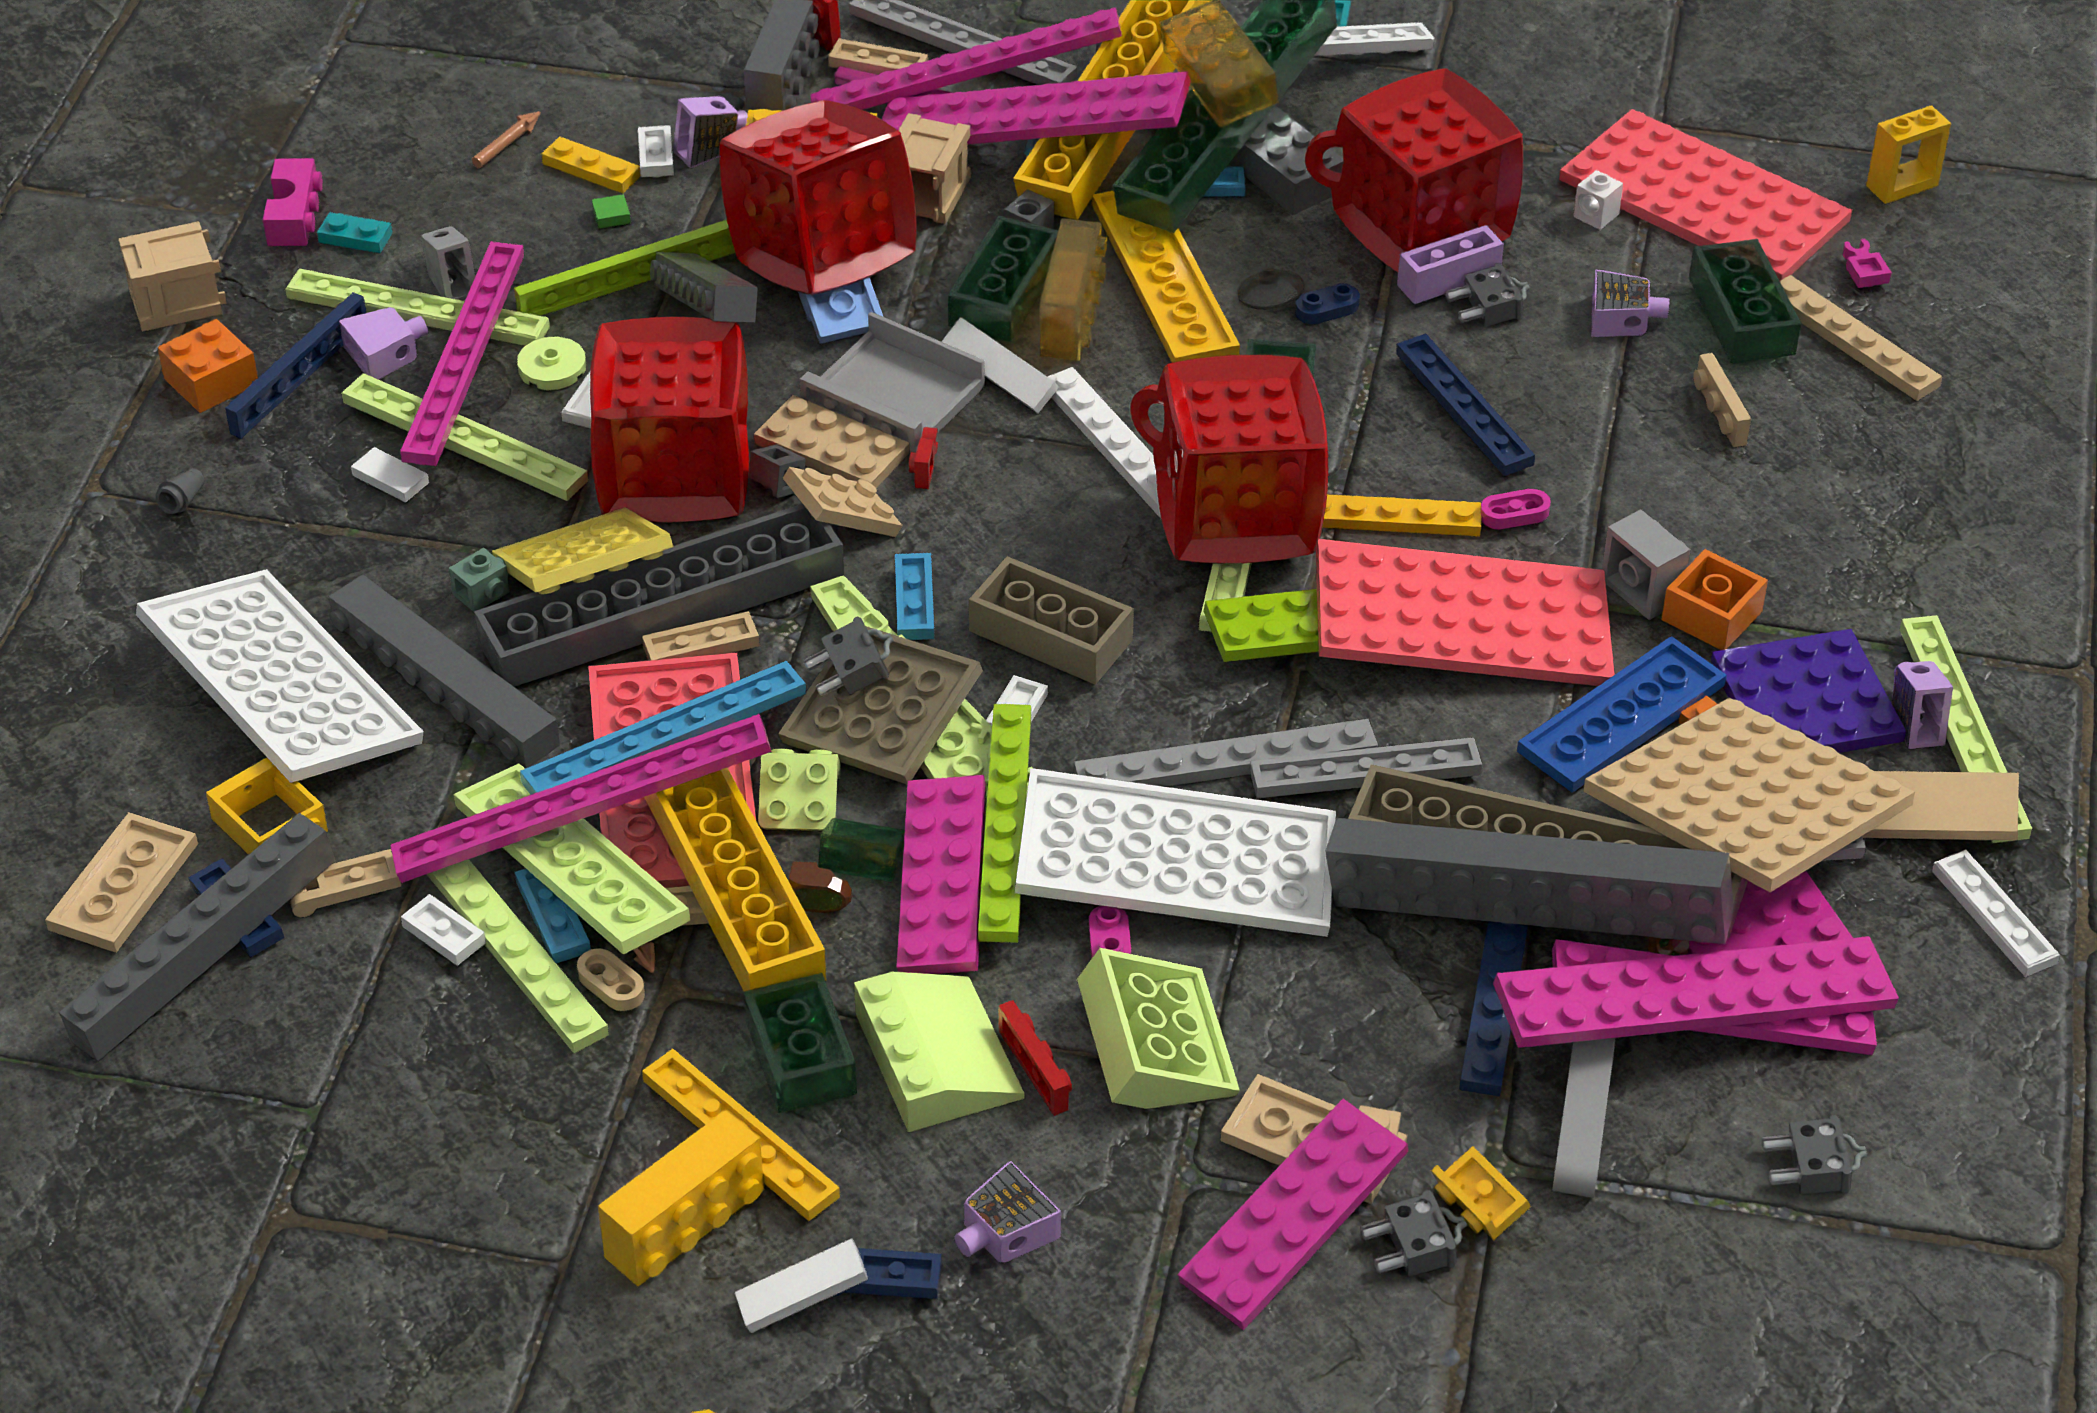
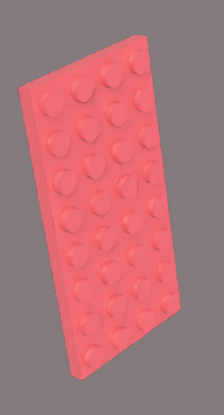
M1633 109L1561 168L1559 176L1560 181L1577 188L1578 184L1596 170L1607 174L1623 183L1620 209L1776 283L1792 275L1850 221L1852 214L1851 209L1835 201L1820 196L1807 188L1796 185L1779 175L1770 173L1755 166L1753 163L1746 162L1722 149L1709 145L1696 137L1685 134L1670 125L1659 122Z
M1318 539L1316 579L1319 657L1599 686L1614 676L1604 570Z
M737 653L588 666L594 740L740 680ZM747 760L727 768L756 820L750 762ZM644 797L599 813L601 834L664 888L690 886Z

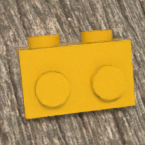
M1474 1146L1447 1170L1443 1171L1438 1165L1431 1170L1438 1182L1433 1187L1438 1195L1449 1206L1456 1202L1464 1210L1461 1216L1464 1217V1221L1477 1234L1483 1229L1493 1240L1531 1207L1528 1200Z

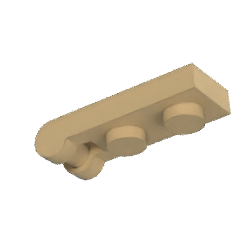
M391 849L331 864L292 897L290 904L294 915L297 917H307L314 913L317 908L401 887V882L395 871Z

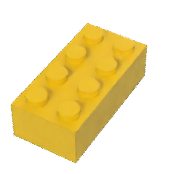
M725 1110L599 1204L598 1211L604 1258L635 1285L640 1286L650 1277L659 1275L666 1265L681 1253H686L693 1249L698 1241L711 1230L723 1226L730 1216L745 1204L754 1202L764 1190L760 1137Z

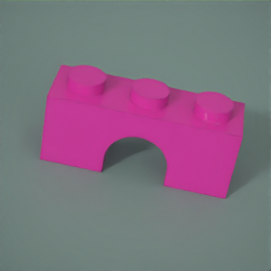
M314 158L275 159L271 175L274 199H267L263 216L267 246H307L309 233L315 231V216L313 212H318L319 209L317 191H322V173L316 172Z

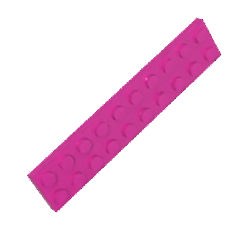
M1168 72L1154 75H1136L1133 77L1105 78L1023 87L1016 86L1012 88L936 95L928 94L906 98L898 97L888 102L882 120L897 130L901 127L908 113L921 115L922 119L957 125V123L970 125V137L967 145L1177 127L1191 80L1188 72Z
M1870 936L1497 973L1493 982L1518 1048L1894 1009L1899 1000Z

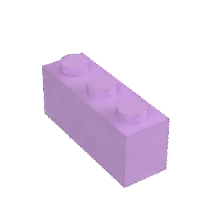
M1485 225L1401 253L1397 286L1414 304L1446 294L1448 290L1465 286L1464 275L1494 267L1497 263L1502 264L1504 244Z

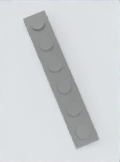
M1473 737L1250 760V774L1256 798L1361 788L1371 764L1435 779H1448L1481 775L1482 762Z

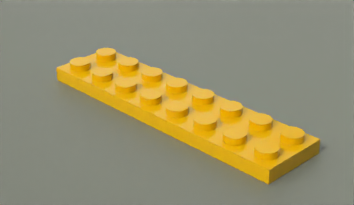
M1155 183L1093 194L1092 206L1171 362L1205 357L1240 355V344Z

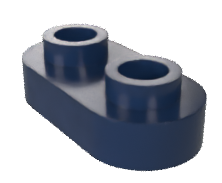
M1339 283L1304 293L1296 300L1295 315L1301 322L1307 324H1319L1351 315L1359 308L1360 293L1355 287L1347 283Z

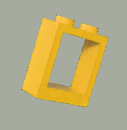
M1931 105L1878 123L1866 187L1884 204L1938 186L1951 122ZM1921 140L1917 159L1899 165L1903 145Z
M267 757L206 792L211 819L248 855L290 821L284 822L260 837L239 817L275 795L284 801L296 814L301 813L328 832L323 804L298 781L290 783Z

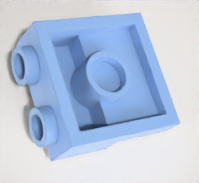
M869 277L844 287L814 295L799 292L808 322L812 321L820 344L867 333L869 331L868 314L870 312L883 317Z

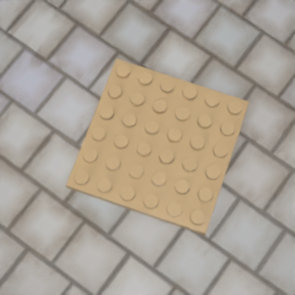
M1731 698L1722 701L1585 778L1583 791L1691 850L1729 853L1731 872L1768 892L1774 891L1913 805L1915 795L1914 791L1901 785L1898 781L1887 778L1869 769L1865 764L1855 762L1837 753L1835 749L1824 746L1806 737L1802 732L1792 730L1776 722L1772 717L1763 715L1745 706L1741 701Z

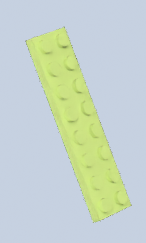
M518 763L455 793L456 807L467 817L529 796L530 793L520 780V771L525 768ZM584 818L502 847L623 955L690 921L689 908Z

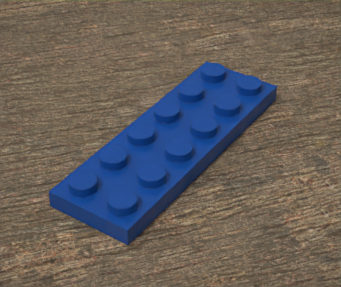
M1671 636L1520 739L1517 752L1573 793L1584 785L1585 778L1623 758L1680 718V713L1705 696L1710 697L1724 687L1727 675Z

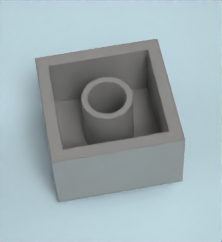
M1640 509L1608 526L1602 570L1605 572L1606 585L1648 620H1651L1663 613L1666 588L1688 567L1690 549L1664 529L1659 522L1653 520Z

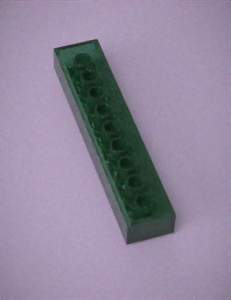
M1262 0L1189 90L1177 127L1159 128L1113 184L1117 214L1174 233L1337 28L1335 0Z

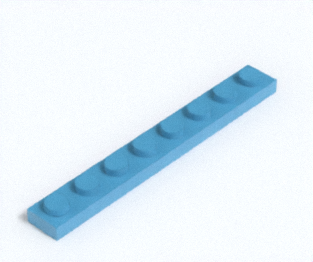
M784 661L521 770V783L530 795L757 715L806 694V683L791 665Z

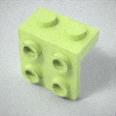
M773 749L771 753L761 755L758 815L760 827L766 830H833L836 825L837 779H840L841 771L838 754H832L828 750H811L809 754L794 753L790 749Z

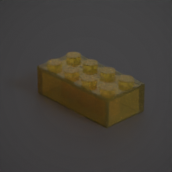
M1219 0L1206 2L1159 22L1164 53L1179 72H1188L1191 80L1190 88L1220 127L1279 102L1275 72Z
M1061 219L1040 302L1041 357L1080 361L1083 347L1089 348L1091 327L1088 326L1095 325L1096 306L1094 304H1100L1102 286L1099 283H1105L1107 269L1106 263H1102L1101 258L1105 257L1107 248V237L1101 236L1102 223Z

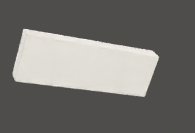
M849 1239L735 1292L745 1325L750 1333L866 1281L868 1276L856 1244L852 1239Z

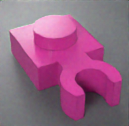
M1861 239L1859 248L1852 247L1849 241L1844 243L1843 257L1847 260L1846 269L1858 288L1890 283V269L1879 252L1869 253L1870 244L1866 239Z

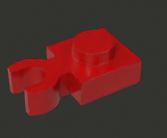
M924 427L917 452L910 453L909 473H915V488L929 489L934 470V457L938 450V442H936L938 428Z

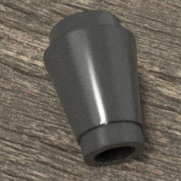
M190 468L162 482L158 486L155 496L159 507L170 514L185 511L205 483L203 474L195 468Z

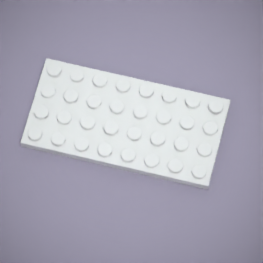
M267 569L137 603L136 616L290 783L422 744L424 731Z
M1031 768L1014 893L1328 937L1332 887L1325 850L1336 821V811Z

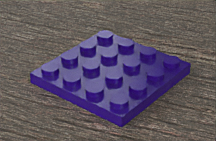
M1852 629L1712 652L1711 664L1727 675L1726 684L1723 688L1728 698L1741 701L1745 706L1763 715L1772 717L1776 722L1792 730L1800 731L1806 737L1824 746L1835 749L1837 753L1899 743L1905 740L1906 729Z

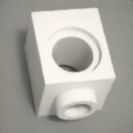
M1597 170L1577 185L1573 217L1601 230L1619 215L1623 183Z

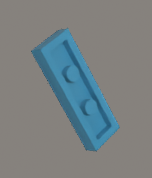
M931 553L895 554L897 635L902 634L909 640L934 639Z
M527 869L515 872L518 888L547 952L554 962L566 961L591 950L590 941L577 913Z

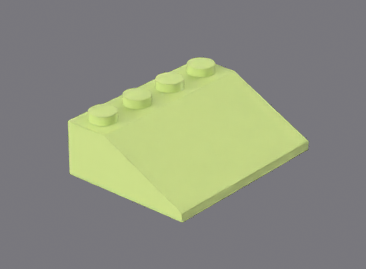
M1099 948L1077 978L1112 1103L1149 1109L1236 1096L1240 1089L1202 969Z
M889 972L854 982L856 1016L908 1132L1024 1099V1091L969 976Z

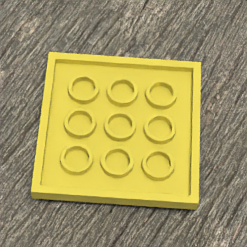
M625 507L493 550L492 554L503 559L511 576L534 592L548 594L561 588L560 584L572 580L575 583H581L595 577L594 573L606 569L608 571L625 569L629 566L630 561L642 558V560L658 558L663 555V550L672 548L673 544L670 533Z

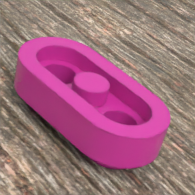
M1525 489L1486 497L1481 503V521L1486 526L1496 530L1540 523L1549 516L1551 500L1545 492L1537 489Z
M1101 905L1090 913L1089 939L1091 959L1099 948L1131 954L1128 915L1122 908Z

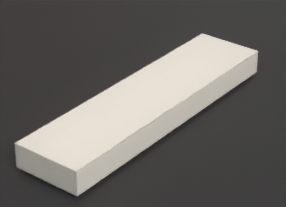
M961 317L942 340L943 343L983 359L985 377L1036 413L1042 410L1059 388L1053 380Z
M1967 850L1934 862L1932 872L2024 977L2058 964L2060 954Z

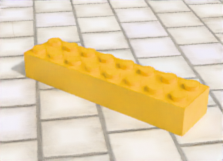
M724 768L645 796L646 802L750 1005L752 1006L825 982V948L729 769Z

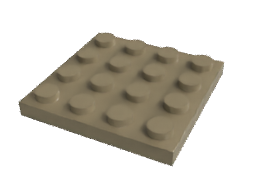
M891 634L894 642L889 645V656L883 660L889 671L887 679L881 678L849 695L843 685L821 696L816 689V685L838 674L832 660L827 662L778 733L782 743L808 752L811 750L831 751L832 754H838L841 763L908 785V781L912 780L983 672L979 661ZM871 635L880 655H882L886 640L880 639L877 635Z

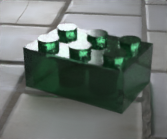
M822 973L744 991L746 1024L777 1113L857 1094L856 1062Z

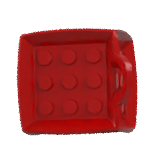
M1444 68L1393 82L1343 107L1336 130L1322 132L1310 141L1305 154V165L1309 174L1318 183L1331 188L1334 211L1345 226L1369 251L1398 272L1401 253L1485 225L1501 241L1511 236L1522 189L1523 139L1522 133L1490 98L1462 77ZM1329 148H1343L1342 173L1331 171L1325 166L1323 154Z
M822 100L764 117L740 128L720 141V175L723 203L737 259L769 281L797 292L814 295L871 277L899 263L915 252L916 209L909 161L901 132L882 119L850 105Z
M653 317L602 323L598 328L595 338L590 370L591 459L595 489L602 515L625 507L649 522L704 521L741 515L745 505L748 486L749 445L747 433L748 375L740 324L737 322L713 321L710 318Z
M1227 355L1169 363L1163 368L1159 385L1145 386L1133 396L1130 405L1131 418L1142 438L1153 447L1161 520L1171 551L1178 561L1256 563L1301 557L1313 554L1316 551L1327 503L1328 443L1320 395L1313 376L1302 358L1275 355ZM1153 404L1164 406L1163 433L1158 431L1149 419L1148 410Z

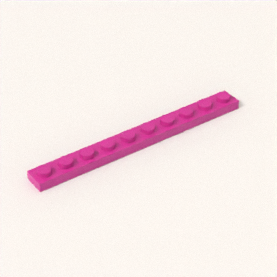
M1116 7L1108 10H1099L1094 14L1077 19H1068L1059 24L1045 28H1036L1031 32L1017 36H1008L989 44L976 45L964 51L945 54L939 58L922 63H913L901 69L885 71L879 75L862 80H853L848 84L834 88H825L810 94L811 103L828 100L864 110L891 102L898 97L906 98L1122 37L1119 16Z
M490 242L400 451L402 462L419 465H437L523 260V245Z
M757 714L391 844L396 874L401 883L769 753L771 748L760 715Z

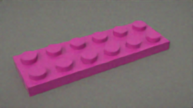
M984 775L908 781L897 954L898 972L943 974L978 971V925L986 798Z
M1342 1099L1178 1273L1179 1282L1244 1330L1409 1152L1408 1144L1348 1101Z

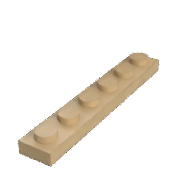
M1789 275L1767 288L1766 299L1916 401L1940 387L1941 375L1793 276Z

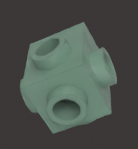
M485 548L449 567L452 594L473 612L484 608L509 593L507 577L509 573L505 562L500 557L492 555Z

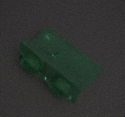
M832 818L821 833L818 867L830 869L835 873L891 882L895 878L897 857L904 848L905 830Z

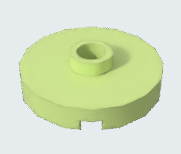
M544 337L532 341L522 348L517 361L518 373L523 382L528 385L531 382L537 384L538 389L559 390L573 385L578 381L577 377L581 373L582 375L585 373V352L578 343L571 339Z

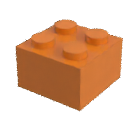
M218 319L205 323L157 347L164 379L199 413L242 393L254 380L258 379L254 353Z
M1704 549L1666 588L1661 620L1720 650L1728 649L1763 611L1768 579Z

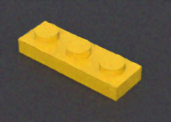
M562 137L557 138L541 153L542 164L622 194L641 177L639 165Z

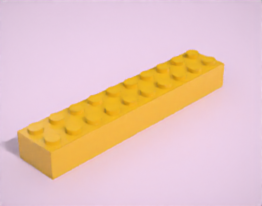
M1130 0L1119 17L1122 37L1104 41L1078 81L1173 73L1219 0ZM1135 130L1039 138L1013 178L1018 197L1028 189L1053 200L1054 215L1078 220L1092 199V195L1095 194Z

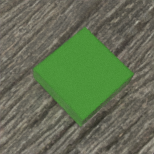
M624 194L592 199V209L598 228L631 223L630 212Z

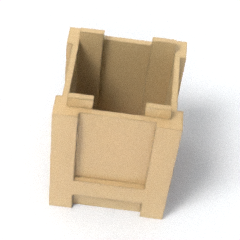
M908 113L898 131L901 132L909 161L916 215L932 218L934 222L946 224L971 178V167H968L967 157L970 125L960 123L952 125L922 119L921 115Z
M199 221L118 238L130 295L142 332L222 314L221 305L227 302L225 292H218L215 273L221 272L219 260L211 259L206 245L207 242H211L208 229L202 230Z

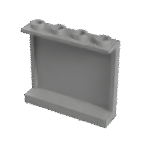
M870 312L868 314L869 331L823 375L817 376L807 371L800 378L801 398L909 442L910 453L917 452L924 427L938 428L939 432L985 387L984 360Z

